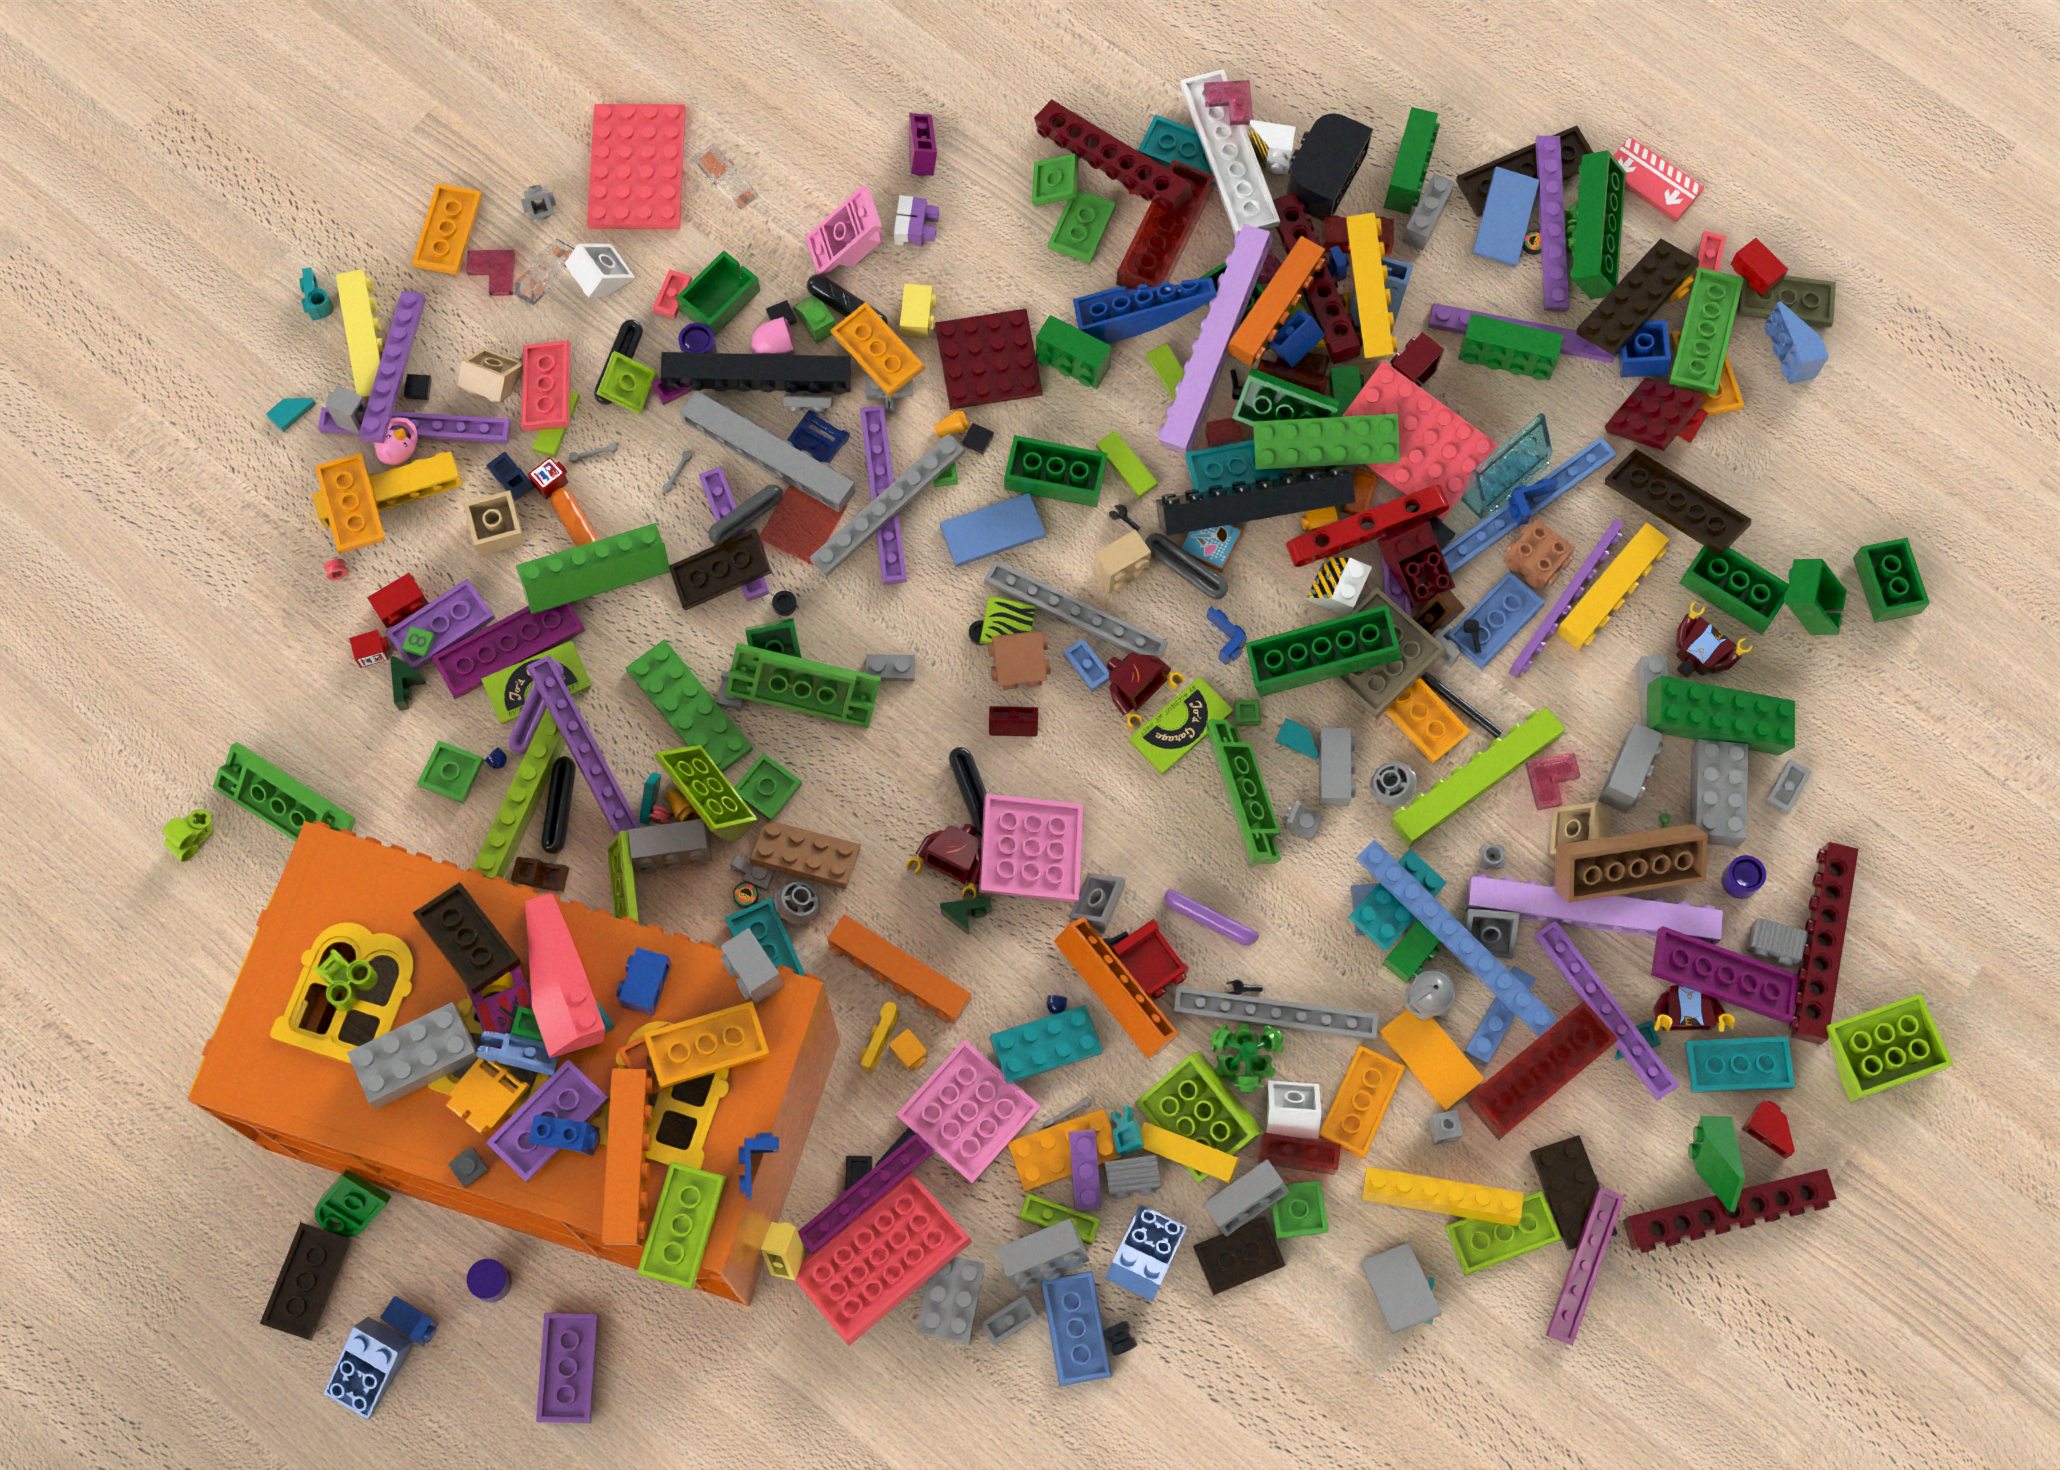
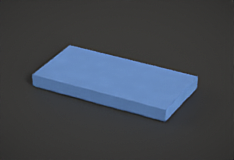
M1497 166L1494 168L1472 254L1513 267L1517 266L1539 179Z
M1030 493L940 522V528L955 567L1046 537Z
M1509 571L1450 631L1445 639L1453 641L1458 646L1459 651L1482 670L1545 605L1546 601ZM1467 619L1479 622L1478 638L1482 650L1481 653H1476L1472 633H1464V622Z
M1088 1271L1061 1276L1050 1281L1041 1280L1059 1387L1112 1377L1093 1272Z

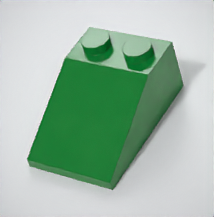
M794 618L746 627L745 632L748 646L802 658Z
M1700 1116L1698 1126H1695L1693 1129L1694 1141L1689 1144V1158L1693 1159L1695 1170L1730 1212H1735L1745 1181V1174L1732 1117Z

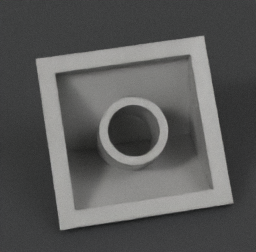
M1088 873L1079 893V901L1075 902L1069 918L1076 921L1085 917L1094 929L1105 933L1124 890L1125 879L1117 876Z
M1468 909L1463 917V926L1495 957L1513 959L1520 914L1517 912Z

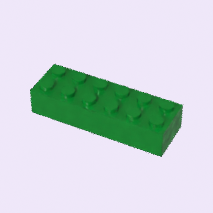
M1609 150L1582 155V164L1579 166L1580 185L1577 187L1579 201L1578 206H1576L1577 226L1574 227L1575 247L1572 249L1574 263L1573 268H1571V278L1591 300L1606 297L1618 285L1626 171Z
M1388 605L1245 643L1255 688L1260 697L1403 659Z
M1661 675L1647 684L1646 727L1662 734L1693 740L1703 739L1748 744V750L1781 755L1795 748V701Z

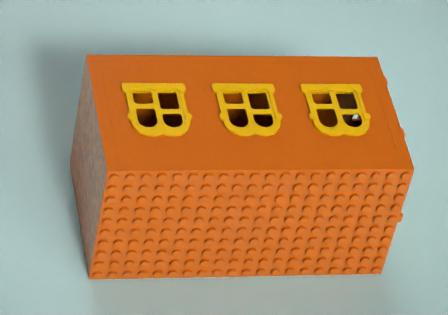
M305 821L279 884L275 888L266 910L262 909L256 923L258 929L213 1036L207 1040L201 1055L204 1057L190 1088L188 1101L262 1149L339 1174L348 1169L370 1184L638 1270L670 1162L726 1176V1182L694 1289L750 1306L765 1262L761 1252L762 1244L771 1222L778 1223L840 1044L839 1034L823 982H820V978L805 973L804 976L794 974L793 969L783 965H779L776 968L784 987L756 1005L753 1002L769 1050V1056L715 1072L703 1106L697 1107L673 1099L672 1091L674 1085L658 1092V1098L653 1109V1119L651 1123H648L647 1134H651V1150L646 1151L645 1162L650 1165L649 1180H644V1192H648V1207L643 1209L642 1221H646L647 1225L646 1237L641 1239V1245H606L601 1242L610 1100L587 1122L600 1128V1143L598 1148L595 1149L594 1156L584 1155L573 1150L561 1149L527 1183L486 1142L551 1075L538 1072L530 1095L526 1099L520 1098L494 1130L488 1128L482 1135L466 1122L471 1112L462 1119L446 1106L452 1098L448 1093L460 1080L454 1077L453 1073L375 1109L368 1103L347 1052L358 1046L339 1040L340 1031L349 1011H340L328 1001L326 990L329 984L313 970L315 966L319 967L331 955L330 951L332 949L336 950L349 963L358 959L369 963L379 956H389L397 962L399 975L387 1005L379 1006L358 999L355 1007L351 1009L379 1018L380 1024L374 1039L451 1002L460 1010L469 1033L482 1035L484 1031L481 1023L476 1022L474 1019L476 1011L465 983L417 922L413 912L460 882L521 961L519 966L531 993L525 901L544 895L534 893L535 890L523 884H519L518 887L509 885V881L501 877L494 876L493 879L483 877V873L475 869L468 868L467 871L457 869L458 866L446 860H442V863L432 861V857L424 853L417 852L416 855L406 853L407 850L398 845L391 844V847L381 845V841L366 836L365 840L355 837L356 834L347 829L341 828L340 831L330 829L331 826L324 822L315 821L313 824ZM553 894L581 960L595 1001L599 1003L614 1024V1029L605 1034L604 1042L559 1055L555 1072L569 1060L610 1099L612 1068L627 1069L618 1048L642 1037L643 1033L656 1030L668 1023L673 1025L753 1001L751 998L746 1001L735 982V979L738 977L735 975L731 978L720 959L723 952L715 949L716 946L706 941H700L698 944L689 941L690 938L681 933H674L672 936L663 933L664 930L658 926L651 924L648 927L637 925L638 921L625 916L622 919L611 917L612 913L604 909L597 908L596 911L586 909V905L581 902L571 900L570 903L560 901V897ZM636 947L669 956L672 964L654 1016L623 1008L618 1000L619 997L616 996L620 982L625 981L628 973L626 971L627 960L630 955L634 956ZM365 970L357 974L356 980L360 981ZM510 972L481 990L482 996L485 997L489 993L495 991L502 992L514 987L515 984ZM348 991L339 992L336 1001L344 1000L347 997ZM491 1066V1069L498 1074L499 1071ZM666 1111H674L697 1120V1126L688 1149L681 1150L657 1142L656 1135ZM758 1133H773V1137H779V1153L751 1154L752 1199L746 1200V1193H740L739 1175H745V1164H739V1147L744 1146V1139L756 1138ZM473 1147L490 1171L465 1188L448 1163L468 1148Z

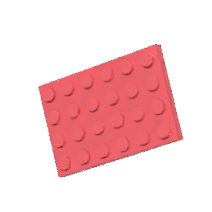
M594 104L587 216L588 229H680L686 117L685 104Z
M1382 361L1343 416L1398 413L1400 462L1362 465L1403 495L1412 494L1433 485H1441L1450 506L1446 512L1435 516L1442 522L1499 444L1385 361Z
M910 1173L813 1255L811 1253L803 1259L795 1281L846 1344L850 1346L970 1245L972 1241L920 1181Z

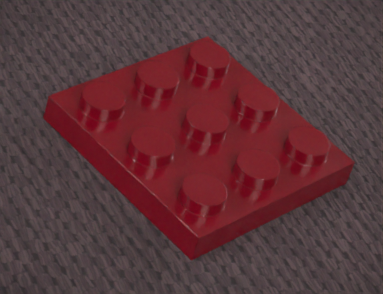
M1645 377L1608 421L1605 429L1607 433L1665 451L1703 405L1705 399L1703 394Z

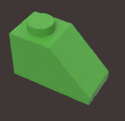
M812 295L793 306V309L816 344L832 336L830 330L835 327V320L821 300Z

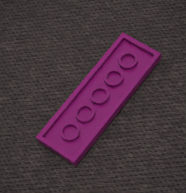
M570 603L531 615L529 606L432 656V659L456 700L482 686V678L546 652L584 632L585 628Z
M1664 926L1658 929L1651 971L1652 976L1786 1024L1793 1021L1799 975Z

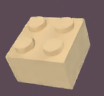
M510 490L463 503L473 544L479 557L526 544L516 503Z
M1134 529L1094 554L1093 572L1108 594L1113 591L1119 592L1128 585V582L1133 579L1139 580L1148 573L1151 551Z

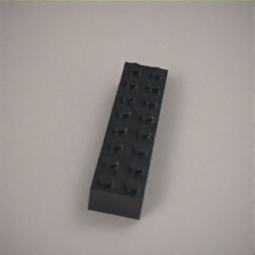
M1339 465L1325 466V470L1316 471V469L1302 470V474L1299 475L1283 473L1279 474L1278 478L1269 480V477L1256 478L1254 483L1246 484V481L1233 482L1231 487L1223 488L1222 485L1210 486L1208 491L1199 492V489L1187 490L1185 495L1176 496L1175 493L1164 494L1161 496L1162 499L1156 500L1159 527L1169 536L1355 503L1356 500L1352 474L1339 467Z

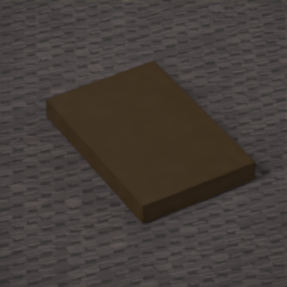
M1265 1217L1241 1226L1227 1237L1223 1233L1193 1246L1213 1296L1286 1266Z

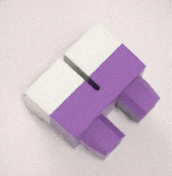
M900 195L894 228L895 245H904V242H909L922 247L923 241L935 242L936 226L925 224L926 221L938 222L939 207L927 205V199Z

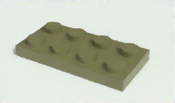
M1785 275L1779 284L1762 296L1758 291L1753 290L1749 282L1744 278L1739 297L1738 315L1768 319L1777 302L1781 301L1806 324L1831 327L1834 321L1836 282Z

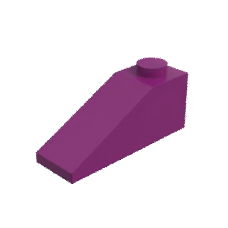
M909 113V162L911 174L934 176L937 148L932 115Z

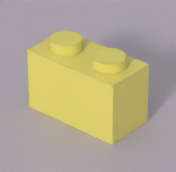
M904 284L900 319L901 336L929 338V330H934L935 316H931V310L936 309L937 295H933L932 286Z
M771 1222L761 1247V1252L772 1276L796 1280L806 1254L797 1228L787 1222H782L781 1224Z

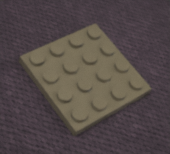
M1379 588L1371 592L1349 615L1388 605L1403 659L1332 678L1375 719H1378L1447 652L1443 645Z

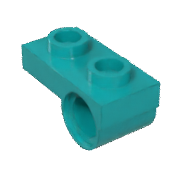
M303 268V278H300L299 281L302 292H305V298L302 299L304 312L309 313L312 321L328 317L333 311V304L325 290L318 288L317 278L312 268ZM324 301L322 304L316 305L318 302Z

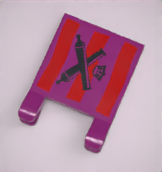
M520 966L510 971L515 984L514 987L483 999L481 991L473 995L466 986L484 1032L492 1031L501 1034H511L518 1006L532 1009L531 993Z

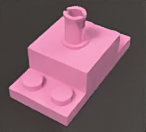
M861 186L805 236L817 274L826 276L838 265L853 267L882 242V234L878 231L882 226L869 187Z

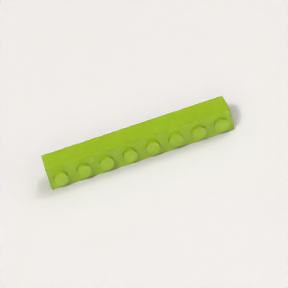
M574 701L575 704H576V706L578 707V709H579V711H580V708H579L577 702ZM546 708L472 869L482 872L483 877L493 879L494 876L504 879L551 777L553 764L560 757L566 744L548 708Z
M1547 707L1541 712L1538 709L1526 718L1528 721L1523 725L1517 723L1507 732L1509 735L1501 739L1498 737L1488 745L1489 749L1484 753L1478 751L1469 759L1471 762L1465 767L1462 764L1450 773L1452 776L1444 781L1442 778L1434 783L1431 787L1432 791L1426 795L1424 792L1420 793L1412 800L1413 804L1407 809L1404 806L1398 809L1392 815L1394 818L1390 826L1408 848L1413 846L1561 738L1566 729Z

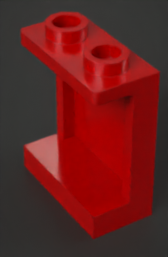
M1154 919L1112 947V952L1150 998L1153 997L1154 1000L1167 992L1165 988L1173 983L1176 986L1187 978L1188 965L1183 964L1160 933L1159 925Z

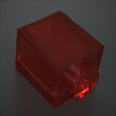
M1227 418L1206 422L1205 436L1209 448L1239 443V439H1242L1241 427L1236 425L1235 419Z

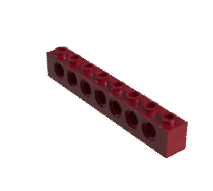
M1051 99L1034 117L1037 126L1036 130L1043 138L1048 137L1058 147L1066 148L1072 154L1075 153L1079 159L1082 158L1087 161L1092 168L1102 170L1110 179H1116L1128 190L1138 192L1144 200H1151L1156 203L1162 211H1169L1176 216L1193 197L1190 182Z
M1295 193L1273 199L1280 219L1279 226L1275 228L1287 256L1297 243V238L1301 236L1321 246L1319 238L1313 235L1314 227L1311 219H1307L1304 214L1306 213L1304 202L1298 200ZM1324 256L1326 262L1320 272L1315 271L1313 276H1320V278H1314L1309 289L1306 290L1304 288L1302 292L1314 320L1325 334L1323 340L1334 365L1360 356V346H1363V342L1359 332L1355 333L1353 329V317L1351 313L1347 314L1345 310V298L1343 294L1338 293L1335 275H1330L1328 270L1330 269L1329 261ZM1329 314H1336L1337 316L1331 317V316H1328V315H1329ZM1337 333H1344L1345 335H1344V336H1338V335H1336V334H1337Z
M1828 842L1817 853L1816 863H1819V869L1813 877L1812 886H1815V893L1811 896L1808 906L1812 912L1811 918L1807 920L1805 925V931L1808 932L1802 956L1804 957L1803 966L1799 967L1797 973L1800 985L1796 993V1009L1793 1021L1789 1023V1029H1792L1791 1038L1820 1045L1829 1038L1826 1026L1831 1024L1858 848ZM1829 867H1834L1839 875H1833ZM1825 891H1831L1835 899H1830ZM1822 913L1830 917L1831 923L1823 920ZM1818 937L1826 940L1827 947L1820 945ZM1814 961H1819L1823 965V971L1815 967ZM1810 985L1818 987L1819 995L1811 991ZM1806 1008L1814 1011L1815 1019L1807 1015Z
M1826 1168L1743 1188L1735 1210V1218H1730L1726 1215L1725 1205L1715 1195L1628 1216L1623 1220L1632 1251L1640 1249L1641 1253L1656 1250L1655 1245L1665 1243L1666 1247L1681 1244L1680 1239L1690 1237L1691 1241L1705 1238V1233L1715 1231L1716 1235L1730 1232V1227L1740 1225V1229L1755 1226V1221L1764 1219L1765 1223L1781 1219L1780 1215L1789 1213L1790 1217L1804 1214V1209L1814 1207L1815 1211L1830 1207L1829 1203L1837 1199ZM1800 1188L1808 1191L1809 1200H1805L1800 1196ZM1775 1194H1779L1784 1198V1206L1776 1203ZM1751 1200L1758 1202L1760 1205L1759 1212L1751 1209ZM1701 1212H1706L1710 1216V1224L1702 1222L1700 1218ZM1676 1218L1684 1220L1686 1224L1684 1231L1677 1228L1675 1224ZM1651 1224H1656L1660 1227V1237L1652 1234L1650 1230Z

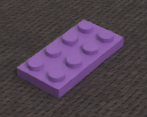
M466 579L387 630L386 634L407 664L416 671L433 660L432 656L459 643L494 620L495 617L470 581ZM410 627L434 633L435 638L427 658L403 651L402 646Z
M567 1060L486 1143L516 1173L529 1183L561 1150L560 1148L529 1143L534 1116L541 1115L587 1123L610 1099L572 1062Z
M544 1313L536 1422L591 1424L598 1314Z

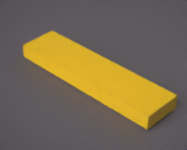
M1144 1122L1141 1128L1144 1147L1141 1149L1231 1183L1240 1160L1238 1157Z

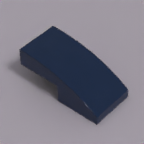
M503 452L486 465V468L506 491H511L515 501L535 487L506 452Z

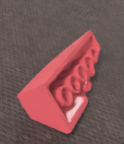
M553 894L526 900L525 910L532 1010L549 1059L604 1042L605 1026L581 960Z

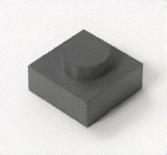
M473 1147L468 1148L448 1163L465 1188L490 1171Z

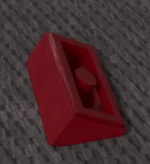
M989 706V735L1036 737L1038 735V707Z

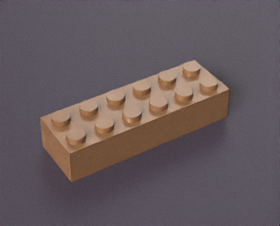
M1694 824L1556 845L1555 892L1570 903L1706 881L1708 834Z

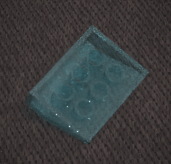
M1542 412L1472 471L1461 501L1480 519L1487 514L1491 516L1495 513L1503 500L1508 502L1512 491L1516 487L1521 485L1527 486L1533 480V475L1537 471L1542 473L1550 465L1549 459L1553 451L1545 415Z

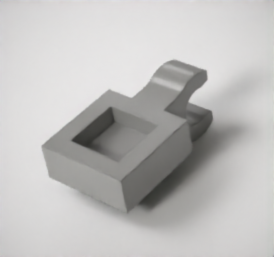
M733 856L730 863V869L745 874L744 882L752 883L755 887L767 891L775 870L749 864L736 856Z

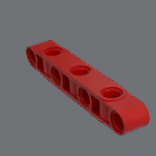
M1433 485L1295 537L1286 543V547L1294 566L1301 567L1380 538L1382 534L1388 535L1416 521H1424L1446 512L1450 506L1441 485ZM1413 505L1418 507L1419 510L1412 513L1407 511V507ZM1367 522L1374 525L1373 528L1368 530L1363 529L1361 526ZM1322 539L1329 542L1324 547H1320L1316 543Z

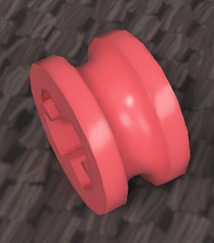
M333 559L324 565L328 579L337 580L348 574L349 571L345 567V560Z
M654 805L652 807L654 812L649 814V819L661 825L670 824L669 818H672L674 813L664 807Z

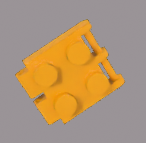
M478 1058L448 1093L452 1098L446 1106L462 1119L471 1112L466 1122L482 1135L488 1128L494 1130L529 1089L530 1085L526 1081L522 1083L510 1073L511 1069L507 1066L502 1067L496 1061L490 1062ZM488 1062L489 1064H491L494 1068H496L499 1071V1073L497 1074L485 1063ZM507 1077L510 1081L517 1085L518 1089L514 1088L511 1084H509L505 1080V1078Z

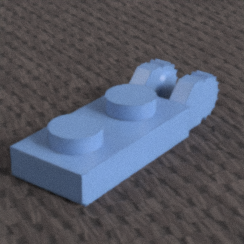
M492 1031L482 1033L480 1038L482 1043L493 1047L484 1045L478 1047L476 1056L480 1059L490 1062L498 1061V1063L551 1076L554 1074L559 1056L549 1059L544 1042L508 1033L501 1034Z

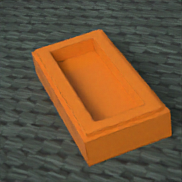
M1356 469L1353 478L1356 502L1345 504L1343 513L1355 515L1369 509L1379 476L1366 470Z

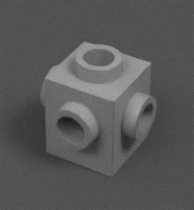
M533 185L528 187L527 191H524L525 199H521L524 212H529L531 220H543L549 218L550 215H554L552 206L556 205L553 192L548 193L546 186ZM538 199H543L540 203H536L534 201Z

